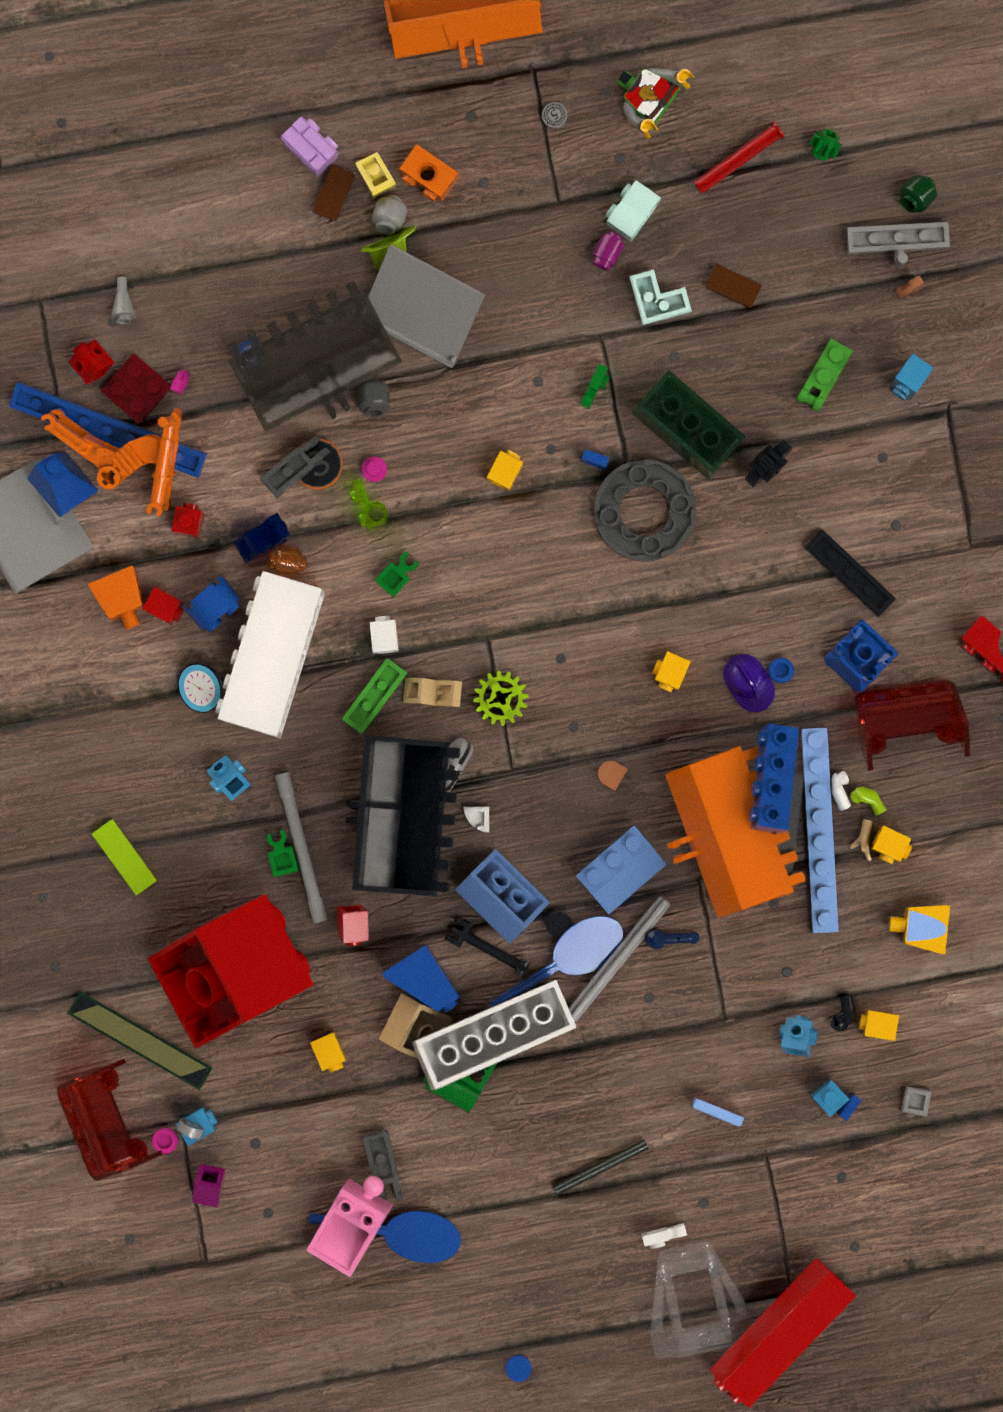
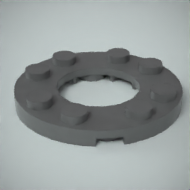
M640 460L619 466L605 478L595 499L594 517L600 536L614 552L630 560L649 562L660 560L673 554L685 543L694 526L696 507L691 487L677 470L659 461ZM640 486L659 490L666 497L670 506V517L667 524L659 532L649 536L631 532L623 524L620 516V505L624 496L632 489Z

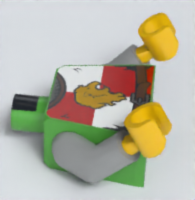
M652 68L650 70L643 69L638 77L635 78L627 71H623L616 83L627 90L622 102L623 111L629 125L642 132L646 139L651 138L648 131L652 129L658 131L656 123L680 91L678 84H681L685 89L690 88V85L685 80L687 78H694V75L688 69L675 71Z

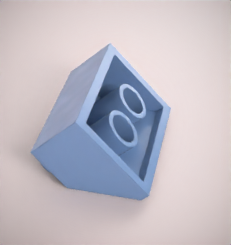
M632 826L580 871L576 877L603 909L610 914L667 864L639 830Z
M496 849L455 889L509 944L550 903Z

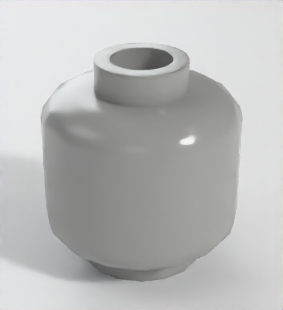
M388 195L378 199L372 215V222L376 229L387 235L400 231L404 226L407 216V206L402 202L401 198L395 195Z

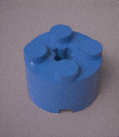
M222 575L217 578L220 582L218 585L213 582L190 602L193 605L192 608L188 604L183 608L202 631L206 629L210 633L222 622L220 617L225 612L230 616L241 606L239 603L241 597Z

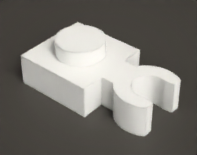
M682 1223L668 1228L664 1227L641 1233L644 1246L650 1245V1249L665 1246V1241L686 1236L687 1233L685 1225Z

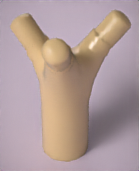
M863 819L860 835L855 842L850 844V848L854 849L856 846L861 845V851L864 852L867 861H871L869 839L873 821Z

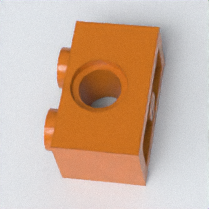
M417 144L399 168L402 181L411 187L416 185L423 190L422 194L433 202L437 199L442 203L459 178L457 171ZM426 170H430L435 174L433 179L429 181L423 180L420 176Z

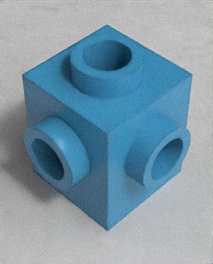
M227 755L215 762L207 770V773L212 778L209 782L218 794L223 792L231 801L251 785L243 775L246 769L237 759L232 762Z
M795 1015L794 1018L786 1017L785 1025L782 1024L779 1031L783 1052L804 1057L810 1056L811 1046L816 1045L818 1030H815L812 1021H809L808 1017Z

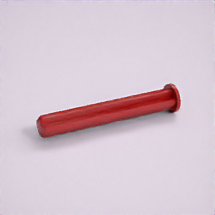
M774 121L771 122L769 128L695 180L694 184L698 191L701 193L706 192L779 138L784 139V134Z

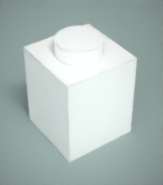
M390 616L375 617V622H370L373 654L399 652L396 620H390Z

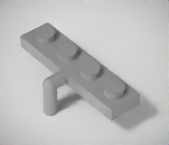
M949 222L847 227L846 229L848 255L894 252V261L897 268L904 267L908 260V256L904 251L950 248Z

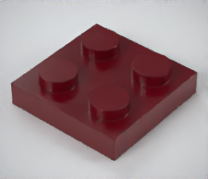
M133 353L103 387L101 392L140 425L168 394L171 385Z

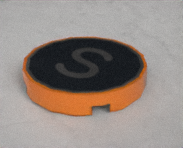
M320 439L315 447L305 453L311 459L321 449L327 447L330 451L322 461L315 465L314 469L299 480L305 487L323 490L332 486L340 478L343 469V459L339 450L331 442Z

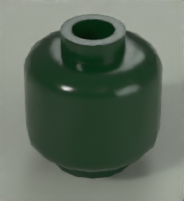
M914 175L899 192L902 207L911 213H922L937 197L935 182L928 176Z

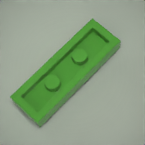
M386 658L342 720L363 735L408 673Z

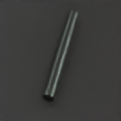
M644 1139L553 1187L557 1195L648 1150L649 1147Z

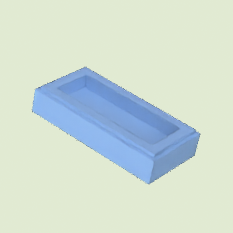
M694 1097L692 1102L694 1109L738 1127L742 1125L744 1120L742 1115Z

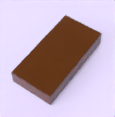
M331 165L312 210L313 213L336 222L355 179V174Z
M718 264L715 265L705 286L706 289L749 309L752 308L762 287L761 284Z

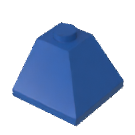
M67 452L53 453L35 465L28 477L29 482L59 517H62L98 492L95 485Z

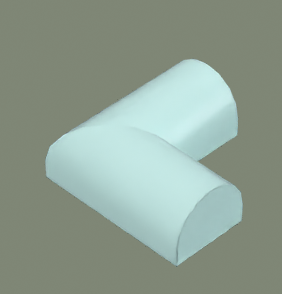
M654 270L629 276L643 326L692 312L685 287L660 293Z

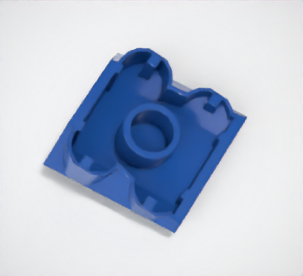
M860 620L824 658L826 666L831 667L852 687V691L862 693L886 666L893 661L898 652L864 620Z

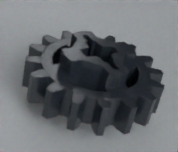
M785 440L780 441L775 447L769 444L749 464L752 470L745 477V480L753 488L763 480L768 483L788 463L785 457L792 450V447Z

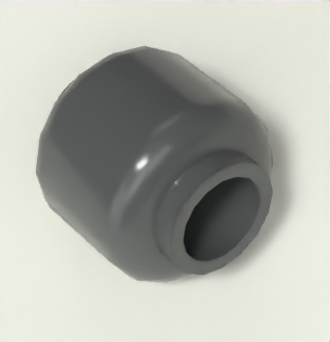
M368 378L357 387V407L360 412L371 418L384 415L390 407V394L387 384L379 381L378 378Z

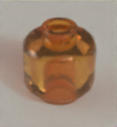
M278 544L274 550H270L268 569L272 570V574L295 579L300 571H305L306 557L302 556V551L299 547Z

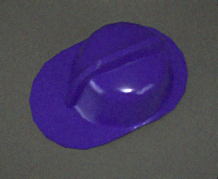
M748 654L734 656L727 662L724 668V680L737 703L743 709L750 712H760L767 709L775 697V688L762 664L755 657Z

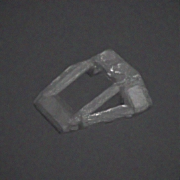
M709 1240L659 1251L650 1328L655 1358H680L731 1347L753 1324L752 1315ZM708 1268L720 1321L683 1329L672 1276ZM722 1281L738 1314L729 1315ZM665 1292L672 1328L663 1330V1293Z

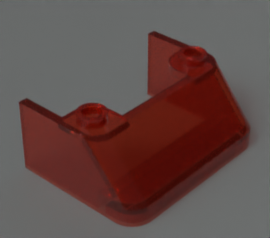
M938 680L863 691L855 696V712L860 744L868 771H873L872 755H877L886 749V739L935 732L937 738L944 743L960 742L964 756H970L969 722L956 685L953 682Z
M125 1059L60 1084L57 1088L58 1099L89 1175L96 1181L130 1170L163 1155L161 1150L148 1154L144 1141L137 1137L130 1139L111 1091L117 1089L119 1082L118 1073L114 1068L125 1064Z

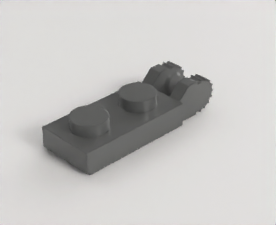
M316 435L301 447L298 446L260 478L276 499L314 469L315 465L330 453L326 447L321 449L311 459L305 454L320 441Z
M388 1130L362 1136L372 1176L379 1177L384 1185L392 1183L395 1199H397V1202L403 1201L399 1184L400 1177ZM383 1189L379 1197L388 1201L387 1194Z

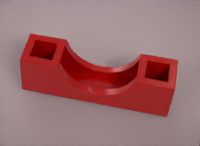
M981 615L959 639L962 643L961 648L970 656L975 654L982 660L980 664L990 673L995 671L1002 677L1000 681L1003 684V658L999 650L1001 631Z

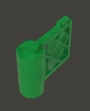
M497 1063L490 1065L487 1070L483 1068L484 1077L480 1084L470 1079V1076L467 1075L438 1089L431 1090L425 1076L422 1081L426 1083L424 1089L469 1114Z

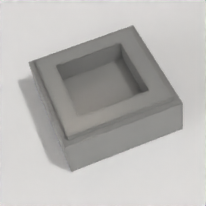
M905 1086L901 1112L927 1117L932 1091Z

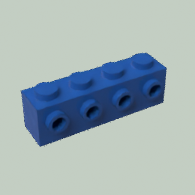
M767 724L758 732L757 745H760V752L756 756L754 769L757 771V780L752 785V796H755L754 807L752 806L749 812V822H752L751 829L780 834L788 831L799 728Z

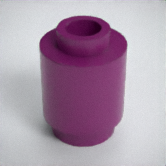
M611 231L608 234L603 233L592 254L593 259L591 263L602 270L610 271L611 267L615 266L625 246L621 241L622 237Z

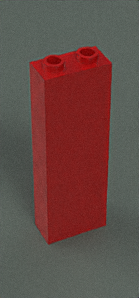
M816 1257L709 1369L715 1377L713 1383L722 1392L728 1390L727 1395L736 1404L742 1402L750 1408L848 1306L856 1295Z

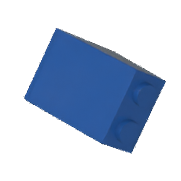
M427 944L382 973L385 979L437 1012L441 1009L447 1012L458 1005L456 999L460 997V994Z

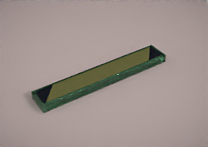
M82 991L78 993L67 1014L198 1090H201L213 1069L207 1063Z

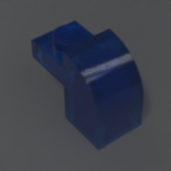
M276 513L267 518L260 526L244 532L233 543L245 564L284 544L290 533L286 523Z

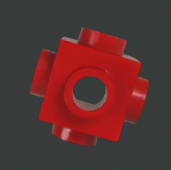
M96 339L87 344L82 342L73 349L74 355L68 361L86 385L104 377L115 363Z

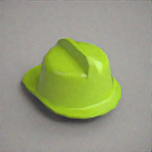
M416 225L404 227L400 231L378 242L369 244L360 250L361 252L369 253L376 269L379 271L389 246L392 244L407 252L405 237L415 231L417 227Z

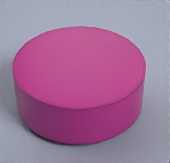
M167 1127L159 1129L152 1137L154 1149L161 1154H168L174 1151L179 1141L177 1133Z

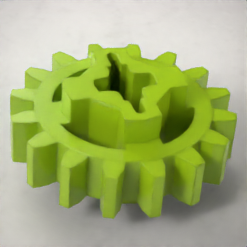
M497 671V677L494 678L490 673L487 674L488 681L480 680L479 683L483 687L481 689L475 688L474 692L479 694V697L473 699V702L480 703L476 711H483L485 713L482 717L483 720H486L488 717L492 718L491 725L500 720L501 725L505 726V720L507 719L512 724L515 723L513 716L522 717L523 715L519 711L520 708L527 709L528 706L522 702L524 699L529 698L528 694H522L526 686H519L517 684L520 679L519 677L514 678V680L510 679L511 672H507L506 676L502 677L501 672ZM498 682H507L513 687L505 689L500 687ZM490 686L492 690L491 697L484 701V693ZM497 692H500L502 695L512 693L505 699L506 704L501 705L500 702H494L497 698ZM518 695L517 706L512 711L510 707L511 700ZM497 708L502 710L504 715H495L489 710Z

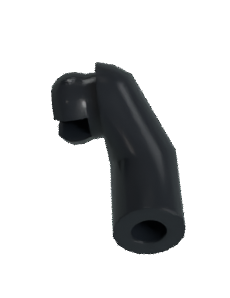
M852 995L840 996L841 1011L831 1020V1027L835 1031H844L855 1019Z

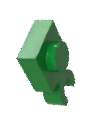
M602 364L598 365L580 406L590 410L599 389L604 390L610 379V376L606 375L608 367Z
M408 552L401 555L398 566L391 562L374 580L393 598L411 580L406 573L416 570L419 566L418 561L414 562L411 566L405 564V559L410 555Z
M284 830L280 831L281 840L279 842L273 841L271 833L267 834L268 843L274 847V851L267 853L273 877L299 871L293 846L285 848L287 835Z

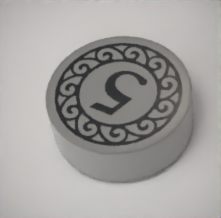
M557 102L549 103L543 109L542 118L547 127L559 129L567 122V111L562 104Z
M180 1119L177 1130L181 1134L193 1139H199L204 1131L201 1125L188 1119Z

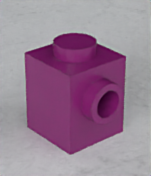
M200 1163L194 1183L192 1203L218 1207L224 1184V1168Z

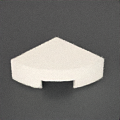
M464 807V813L468 822L480 831L489 832V807Z

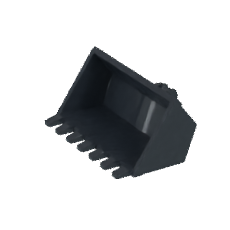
M365 735L359 802L347 801V807L359 809L358 817H346V823L357 824L352 890L437 897V892H449V882L438 881L439 869H451V860L440 859L441 847L451 848L453 846L452 837H442V825H454L455 823L454 815L443 813L444 802L455 803L457 799L456 793L445 792L446 780H458L459 772L457 770H447L448 758L460 757V748L449 747V742Z

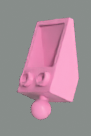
M370 1176L361 1186L349 1178L340 1190L306 1251L351 1277L393 1204L379 1197L384 1189L383 1181L377 1176Z

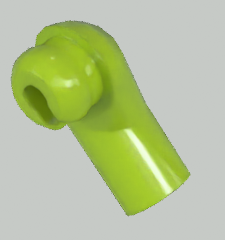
M857 787L851 792V800L856 804L860 802L869 804L875 816L887 810L875 790Z

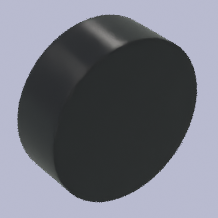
M555 912L547 920V930L552 936L560 938L572 926V921L567 914Z

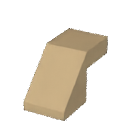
M405 677L403 703L460 707L462 682Z

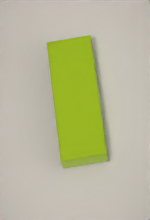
M111 819L92 833L95 840L136 896L158 881L114 819Z

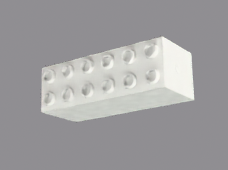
M263 571L261 577H256L253 587L256 595L254 601L250 600L245 615H248L249 618L246 626H241L238 640L241 641L239 650L235 649L230 664L234 667L231 675H226L223 689L226 690L224 699H219L215 713L219 715L218 719L223 722L281 739L325 592L321 588Z

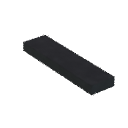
M823 529L804 547L811 556L875 616L879 617L896 599Z

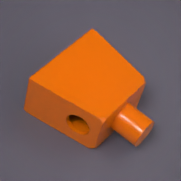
M133 565L88 584L111 621L121 618L125 630H130L140 625L135 612L143 608L144 600L138 573Z

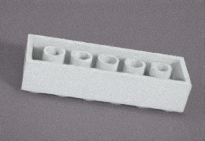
M554 980L411 1043L431 1090H435L577 1027L557 980Z

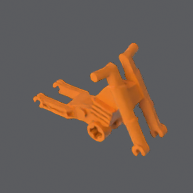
M175 408L171 415L158 419V425L164 427L161 437L155 434L144 435L129 441L121 448L93 436L67 417L61 409H54L41 417L42 421L50 420V424L44 427L45 430L51 432L82 457L96 465L98 468L97 481L104 489H114L145 464H156L155 473L152 475L154 481L150 504L147 506L146 512L151 514L154 507L157 509L156 515L160 516L164 510H168L171 507L170 494L173 476L176 475L174 470L182 410L180 408Z

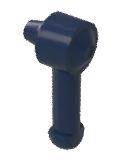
M651 930L646 935L645 940L650 948L659 949L664 944H696L699 942L700 936L694 931L690 933L663 934L659 930Z

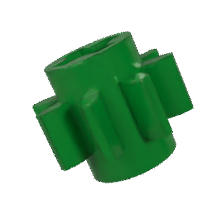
M823 129L822 133L817 130L809 143L813 147L812 154L823 161H827L829 157L835 159L842 147V144L838 143L839 135L830 129Z

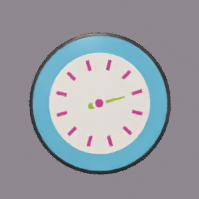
M193 663L182 670L178 680V689L183 702L190 709L199 713H207L216 709L219 699L223 698V684L218 673L205 663Z

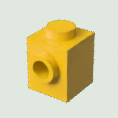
M667 651L663 661L657 660L652 674L656 675L654 681L659 683L657 687L670 693L673 689L678 691L691 661Z
M883 825L880 826L870 849L879 853L878 858L887 863L901 862L902 858L907 859L911 852L912 845L909 844L911 838Z

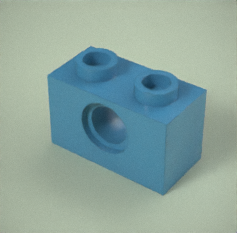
M912 354L889 386L893 389L892 393L901 400L908 399L910 401L934 368L915 354Z

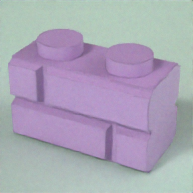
M301 116L280 137L281 142L315 176L319 177L338 158L339 155L336 150L338 146L329 136L324 139L318 133L320 128L313 120L309 118L306 121Z

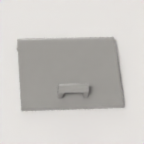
M391 244L365 306L360 311L359 319L453 368L485 298V294Z
M40 457L0 480V570L14 594L25 591L28 586L94 549L72 510L59 517L29 482L28 477L34 466L42 461Z

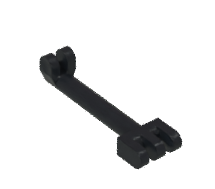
M456 917L455 922L463 927L459 930L451 926L450 931L458 936L455 939L450 935H446L445 940L459 948L465 941L514 968L515 973L522 977L524 976L530 965L528 961L522 958L519 960L471 934L469 931L472 925Z

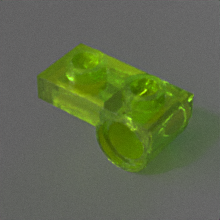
M362 478L352 481L354 488L349 490L354 504L358 502L360 504L362 512L357 514L362 528L367 526L369 532L384 526L389 518L385 505L380 502L370 503ZM378 508L384 512L381 520L373 521L370 519V512L373 509Z

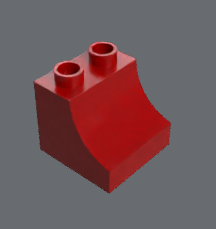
M266 894L193 930L147 958L195 1049L314 985L309 976L310 966L307 958L302 952L295 950L285 931L286 922L283 913L278 907L270 903Z

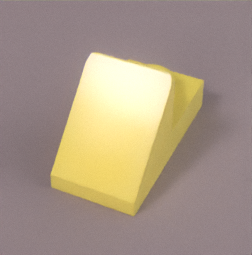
M378 152L355 163L372 198L395 188L396 183Z

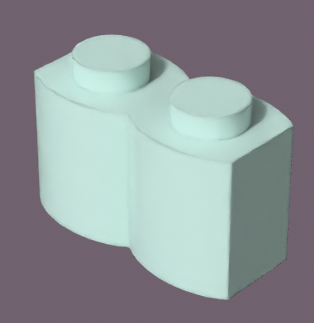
M637 180L633 185L629 183L620 194L623 198L618 205L613 204L605 215L608 218L606 225L630 242L635 238L661 199V197Z

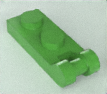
M830 339L796 400L802 404L806 402L813 406V410L819 412L853 350ZM811 388L821 392L818 398L809 393Z

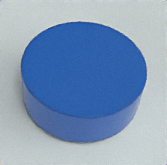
M777 658L768 667L769 677L776 683H786L793 677L794 666L786 658Z
M514 1355L506 1363V1373L515 1382L525 1381L531 1374V1362L524 1355Z

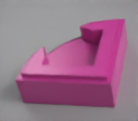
M181 369L177 373L170 388L173 393L180 396L183 395L191 375L190 372Z

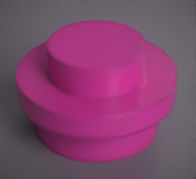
M375 456L366 459L362 465L363 476L371 482L381 481L387 474L385 461Z

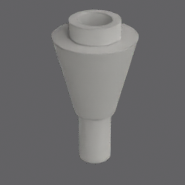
M118 277L117 293L111 319L115 320L117 324L124 325L131 323V320H134L136 315L127 292V278Z

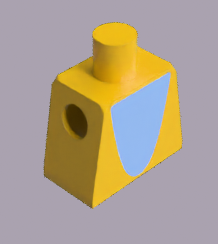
M950 906L906 907L904 917L890 916L889 931L903 933L902 943L945 954Z

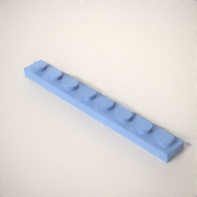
M827 728L801 729L812 933L839 932Z

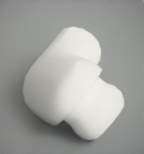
M841 771L838 774L834 773L831 777L832 795L840 811L846 810L851 806L842 786L849 783V778L845 771Z

